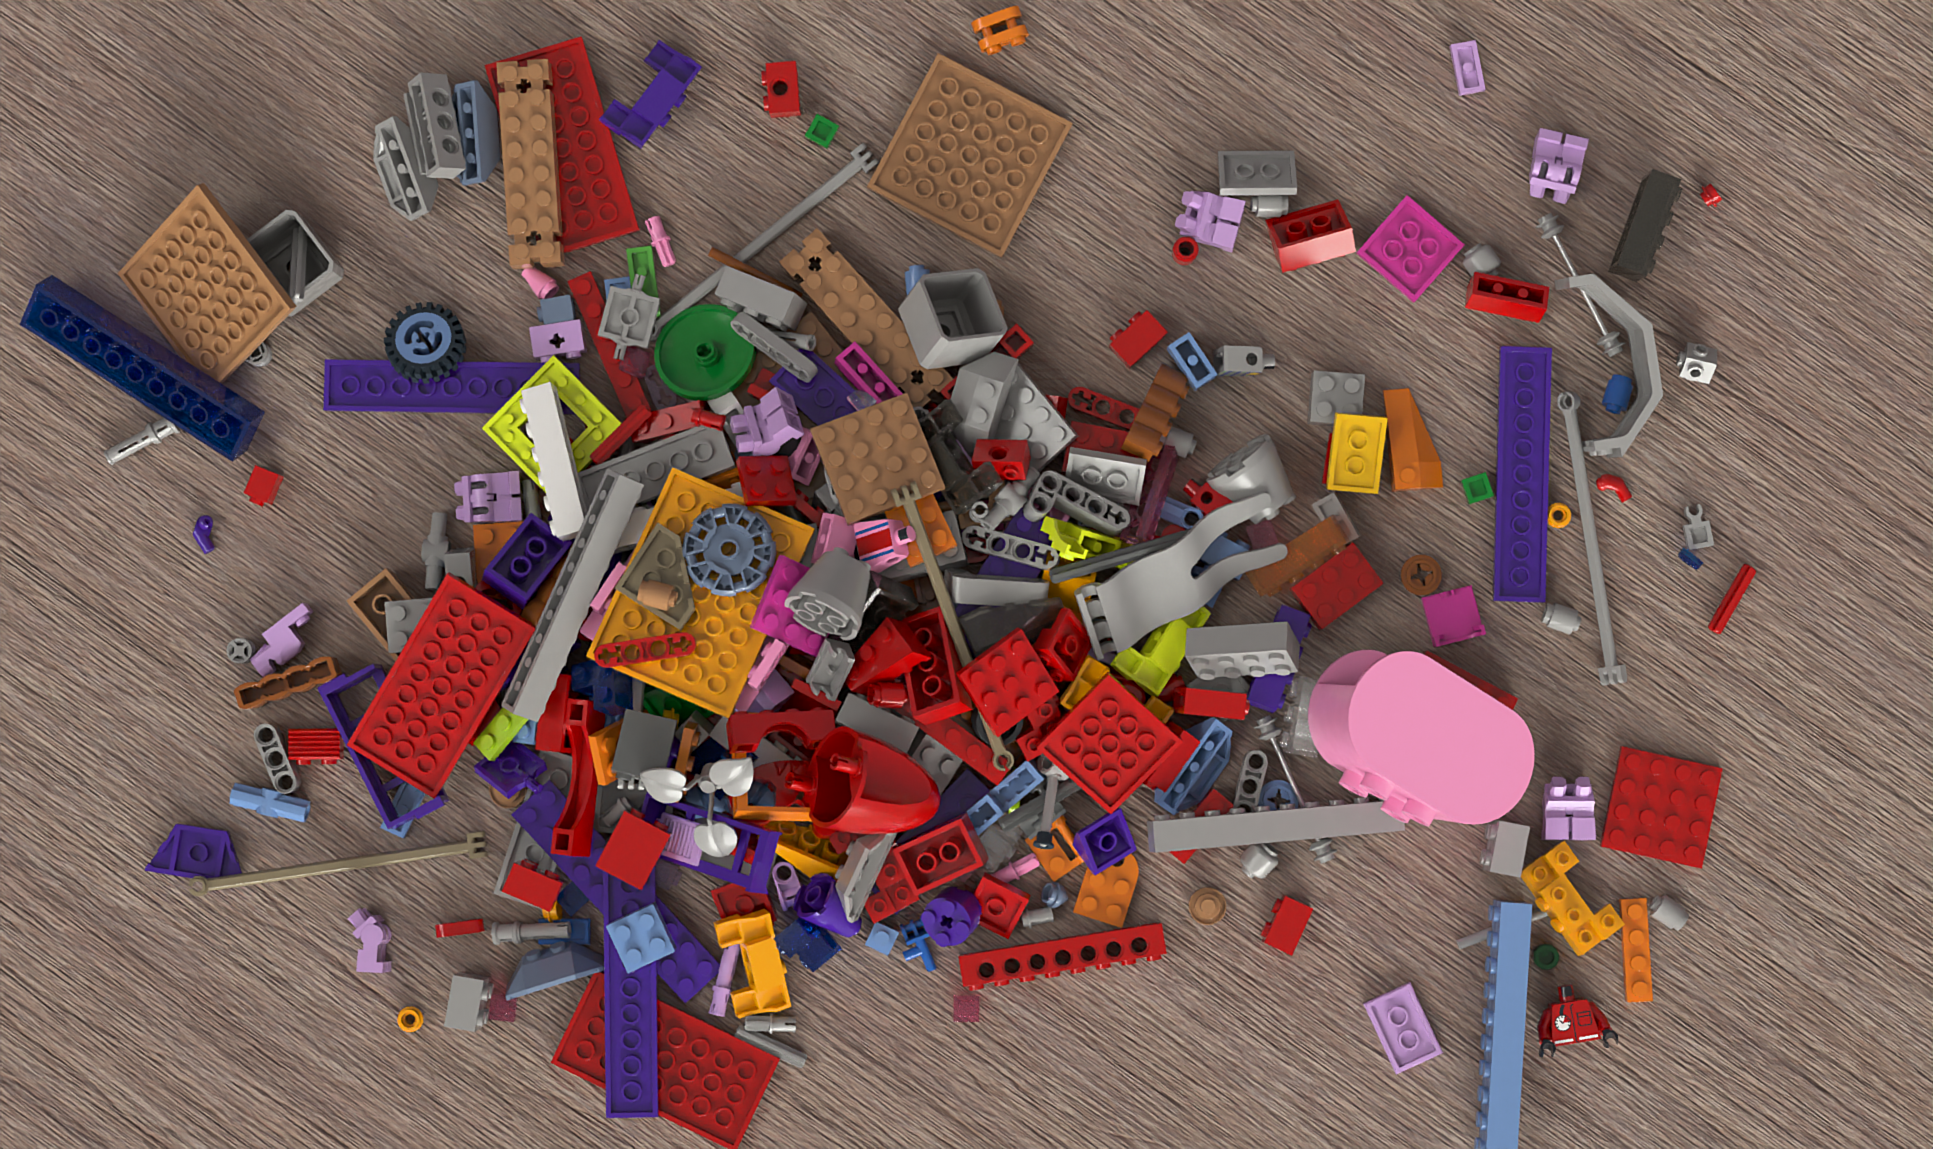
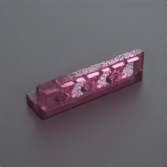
M1165 445L1163 452L1160 451L1157 457L1152 455L1150 461L1146 462L1141 495L1143 494L1144 496L1140 497L1139 506L1145 502L1146 505L1142 516L1139 517L1136 512L1138 505L1131 504L1128 512L1130 522L1120 536L1122 543L1135 545L1154 538L1179 460L1175 446ZM1153 458L1160 459L1157 471L1155 472L1151 467ZM1153 480L1150 493L1146 494L1144 486ZM1139 525L1136 537L1128 536L1130 529Z

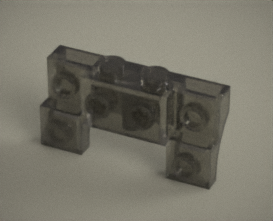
M947 399L931 412L918 419L945 485V489L941 493L955 515L965 514L981 498L989 497L1003 481L990 461L984 462L976 470L973 468L951 433L964 419L951 399Z

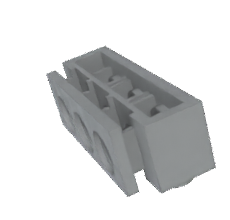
M420 72L408 82L410 93L403 94L419 174L430 178L453 179L466 169V160L460 142L461 136L458 132L456 111L453 108L451 87L448 83L447 74Z

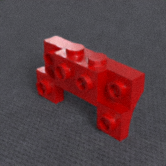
M1056 694L1024 717L1027 724L1031 727L1019 734L1015 741L1018 743L1027 762L1042 754L1036 748V744L1062 719L1058 706L1061 704Z
M836 831L829 839L839 855L847 851L852 840L856 842V839L869 834ZM895 840L875 881L880 891L868 897L864 905L874 924L920 900L918 895H914L893 852V849L897 846Z

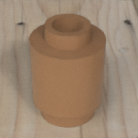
M651 579L649 581L642 580L637 600L643 602V605L668 611L670 606L675 607L678 592L674 591V585Z

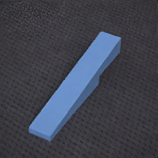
M1034 759L1028 762L1024 761L1004 778L998 786L996 785L966 811L977 835L981 834L1046 778L1045 774L1038 771L1037 763Z

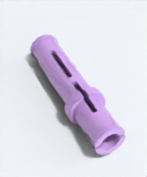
M739 944L724 948L716 984L712 987L714 993L709 1014L725 1017L729 994L733 991L731 986L740 950Z

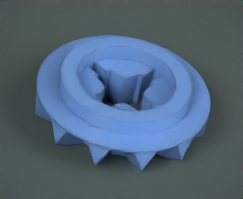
M1274 780L1262 787L1258 806H1270V810H1276L1275 803L1267 801V798L1276 797V793L1280 789L1281 798L1289 800V803L1285 802L1282 804L1295 803V808H1298L1299 802L1290 783L1283 780Z

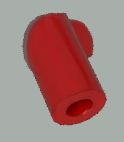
M1603 474L1601 478L1596 480V486L1599 490H1614L1621 503L1633 497L1621 477Z

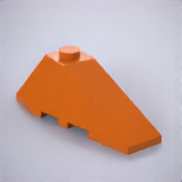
M1409 388L1383 390L1385 417L1388 418L1386 432L1392 492L1443 488L1441 461Z

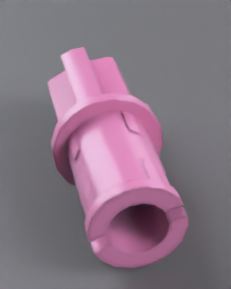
M660 216L649 218L645 221V224L653 241L651 245L656 247L662 265L669 267L676 262L669 243L671 238L667 236Z
M1030 853L1013 863L1011 861L1008 862V866L990 875L1008 883L1014 879L1019 880L1020 876L1037 868L1040 863L1034 853Z

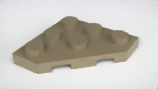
M657 523L615 586V589L682 631L695 611V604L686 561L682 553L680 536ZM651 579L674 585V591L678 592L675 607L670 606L669 610L665 611L643 605V602L638 601L637 596L642 580L649 581Z

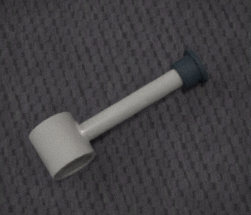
M1042 753L1038 758L1037 768L1040 773L1046 775L1048 782L1041 830L1037 832V839L1033 842V846L1040 849H1053L1051 826L1058 781H1065L1069 777Z

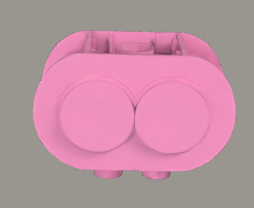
M1375 650L1350 652L1333 662L1320 676L1313 689L1308 708V724L1312 740L1318 752L1329 764L1344 772L1339 781L1340 785L1362 797H1367L1368 793L1383 799L1384 802L1380 809L1399 821L1408 823L1412 819L1425 826H1430L1433 819L1463 824L1491 822L1509 812L1522 798L1529 785L1534 767V744L1530 730L1524 720L1504 704L1424 654L1412 651H1400L1388 655Z

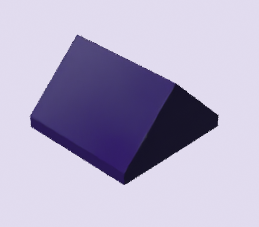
M1120 807L1112 814L1107 813L1076 832L1072 844L1094 875L1099 874L1137 850Z

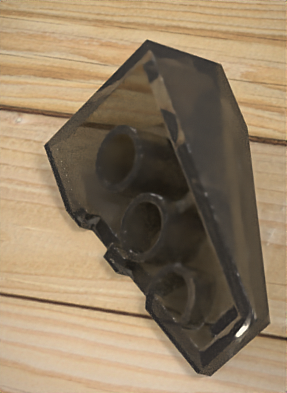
M1060 597L1030 600L1028 603L1016 605L1014 603H1006L1005 606L993 608L991 606H983L958 617L974 660L1017 627L1023 630L1030 644L1033 645L1036 643L1042 629L1052 628L1061 608H1064Z

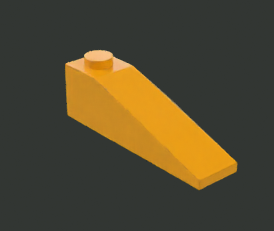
M772 820L763 826L782 832V835H779L775 853L808 877L819 873H827L836 882L838 881L835 878L837 870L841 864L845 865L849 856L846 855V851L838 855L829 838L820 839L816 837L812 831L811 824L808 827L796 826L792 821Z

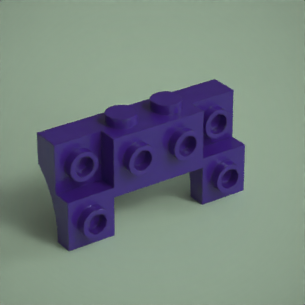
M661 40L657 42L649 55L644 59V62L656 70L658 75L633 106L632 110L614 99L599 119L601 123L620 136L621 134L640 149L659 126L662 128L666 126L672 117L669 112L674 106L677 108L681 106L687 97L684 94L685 90L702 68L690 57L675 51Z

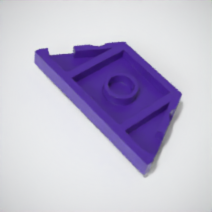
M179 823L174 826L167 840L162 843L157 854L145 867V871L188 878L195 876L213 878L242 873L229 831Z

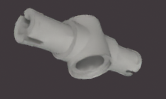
M1030 466L1026 480L1008 482L994 497V507L981 521V525L987 531L992 532L1005 517L1014 516L1028 500L1026 498L1028 491L1038 480L1040 473Z
M432 513L430 535L422 543L421 558L422 562H425L427 571L425 589L437 591L440 587L442 568H445L444 554L451 549V542L447 541L448 537L445 536L447 514Z

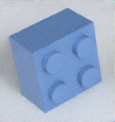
M656 902L650 903L606 925L627 973L671 954L677 949Z

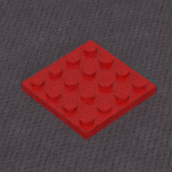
M1107 672L1036 744V748L1107 812L1112 814L1183 743V740L1116 678Z
M1620 746L1600 847L1702 869L1723 768Z

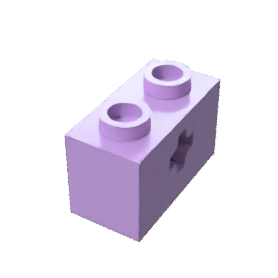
M580 319L529 327L533 356L536 360H541V363H546L553 355L555 357L566 356V359H576L581 357V353L587 352L583 322ZM557 337L565 340V342L560 344L561 348L552 344V342L557 341Z

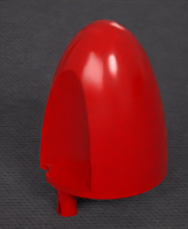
M846 726L833 729L822 739L812 756L806 776L789 772L785 778V781L791 782V784L785 783L787 789L804 792L805 802L810 805L809 817L811 821L819 827L836 831L860 834L902 832L926 823L936 814L940 806L939 788L930 773L919 762L901 749L878 737Z

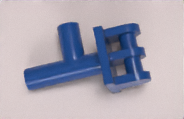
M921 916L919 920H910V923L907 925L900 924L899 926L907 946L912 943L916 944V947L902 952L905 960L909 961L921 956L927 972L935 970L937 967L924 939L929 937V934L925 930Z

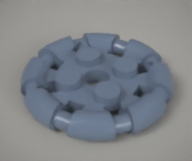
M727 503L722 504V507L712 509L711 507L699 514L692 521L691 524L693 526L689 533H685L682 553L687 562V572L698 586L708 588L712 594L731 597L737 596L736 593L743 591L748 593L763 583L767 578L766 573L769 568H773L776 558V542L773 541L771 536L773 531L762 515L758 512L753 513L747 510V506ZM725 517L727 524L717 527L716 519ZM742 519L749 522L746 529L738 525ZM702 530L708 532L704 541L698 538ZM761 537L763 544L755 546L753 538ZM724 544H735L736 552L732 556L723 555L722 547ZM703 553L705 561L697 563L696 555ZM754 558L761 562L757 570L750 566ZM712 570L720 574L716 581L709 578ZM741 574L743 581L733 583L731 576Z

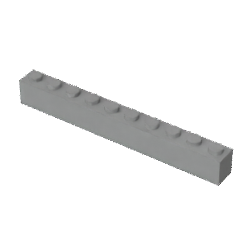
M606 469L538 621L536 630L530 639L501 704L502 707L511 713L538 722L540 716L544 713L549 696L556 687L557 678L562 667L567 662L570 649L577 640L583 620L588 615L590 604L598 593L604 573L608 570L613 553L619 546L625 526L629 523L634 506L641 497L644 484L611 469Z
M1369 797L1353 798L1354 803L1345 804L1344 799L1329 800V805L1320 806V801L1304 802V808H1295L1294 803L1279 805L1280 810H1270V806L1254 807L1255 812L1246 813L1245 808L1229 809L1230 814L1220 815V810L1204 811L1205 816L1195 817V812L1179 813L1180 818L1170 819V814L1154 815L1155 820L1147 821L1149 852L1157 853L1405 831V824L1380 809L1384 802L1383 799L1378 798V801L1369 802Z

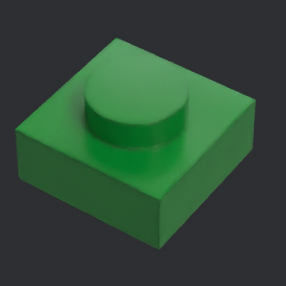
M816 114L805 134V138L828 149L840 127Z
M1486 472L1460 481L1468 505L1494 496Z

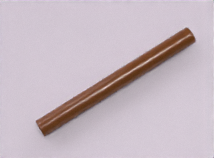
M714 247L711 248L708 254L709 257L731 268L794 292L800 298L803 293Z

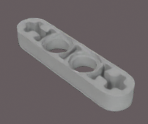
M739 312L731 321V326L737 334L800 380L810 382L818 373L816 365L748 314Z
M969 526L962 533L963 543L973 551L1043 570L1055 568L1060 563L1059 553L1049 545L994 530L989 532L979 526ZM977 532L980 538L987 539L986 549L983 548L985 545L983 542L975 541L974 544H971L968 536L974 535ZM996 538H1003L1006 542L1005 548L1002 551L997 552L992 549V542ZM1023 544L1030 547V554L1026 558H1019L1016 554L1017 548ZM1035 548H1039L1037 552L1042 555H1047L1048 552H1051L1054 560L1049 561L1046 565L1042 558L1035 557Z

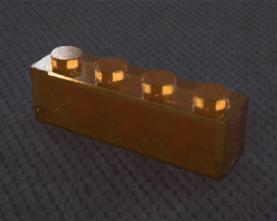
M1331 515L1286 544L1288 553L1284 559L1245 572L1260 597L1267 594L1270 598L1282 590L1280 586L1282 583L1289 580L1292 584L1304 576L1301 572L1310 566L1314 570L1325 563L1323 557L1329 553L1336 556L1347 549L1344 544L1349 541V538L1334 515Z

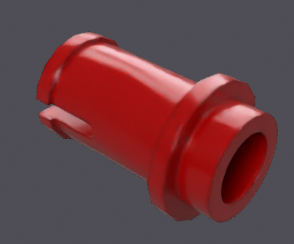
M704 407L694 409L691 422L695 423L696 427L702 425L722 431L726 416L706 411Z

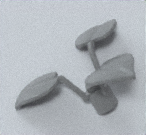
M751 757L722 759L715 763H707L703 766L701 774H695L694 779L687 785H685L686 776L681 771L673 768H652L641 772L640 778L648 793L655 800L662 803L679 801L682 798L683 791H688L696 783H698L703 792L710 793L707 816L708 824H699L695 827L694 840L702 851L712 856L725 857L733 851L738 841L736 830L725 822H712L714 796L716 790L721 788L727 795L733 797L741 796L750 789L754 775Z

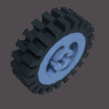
M421 302L416 303V309L413 310L410 305L406 306L407 312L405 314L401 311L397 312L396 316L398 319L392 318L389 321L391 328L386 327L385 330L387 337H384V344L386 346L384 348L391 365L394 366L398 374H402L403 378L408 380L411 377L415 383H418L419 379H422L424 384L429 383V378H433L435 382L440 381L439 376L442 374L447 378L450 376V369L453 371L458 369L457 362L462 363L464 359L462 353H466V337L456 315L453 316L452 311L448 308L444 310L443 305L437 304L435 308L432 302H427L426 307H423ZM420 332L424 341L427 344L430 343L431 348L434 351L433 353L430 354L427 345L424 342L420 341L417 333Z

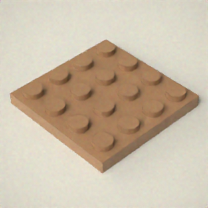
M907 393L810 429L848 526L897 508L890 491L894 488L898 491L899 498L903 497L900 486L906 485L909 494L913 493L910 487V483L913 481L916 482L922 498L945 489Z

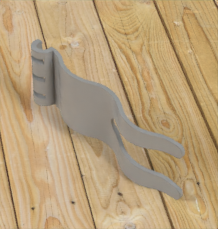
M1260 492L1248 498L1223 505L1201 518L1185 536L1173 545L1128 564L1103 583L1094 582L1077 588L1074 594L1096 659L1098 661L1104 659L1103 655L1110 651H1117V653L1124 651L1157 627L1197 611L1222 586L1236 576L1284 559L1288 553L1287 547L1282 543H1277L1264 548L1227 556L1209 566L1199 576L1193 577L1191 575L1192 567L1218 536L1234 525L1268 508L1272 503L1271 496L1266 492ZM1090 595H1098L1099 597L1090 599L1086 602L1084 600L1086 597ZM1105 616L1106 618L1092 623V619L1095 617ZM1112 637L1113 639L1099 644V640Z

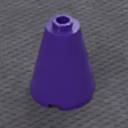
M819 873L810 877L809 879L812 881L807 886L803 884L795 896L793 908L797 911V915L805 921L841 936L851 937L856 935L861 929L862 918L859 916L858 920L853 923L847 921L835 887L837 883L835 879L827 873Z

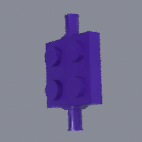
M512 739L495 761H489L484 757L474 765V770L476 774L509 799L524 787H528L535 794L541 792L543 786L535 778L546 771L547 766L546 762L522 743H514Z

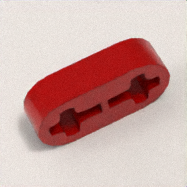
M483 918L435 925L436 938L485 931Z

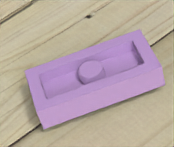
M1476 40L1451 44L1449 47L1459 96L1485 91Z

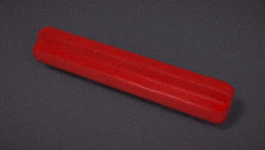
M640 404L590 454L591 460L596 465L604 463L651 416V411L645 405Z
M1748 564L1742 565L1708 624V628L1716 634L1722 633L1756 574V570Z

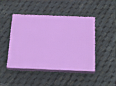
M1410 982L1363 1003L1395 1074L1443 1053Z

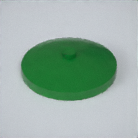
M697 305L675 315L664 326L655 344L654 361L659 376L672 392L686 399L707 401L717 399L732 392L744 382L754 365L756 347L733 330L731 321L737 316V312L721 305Z

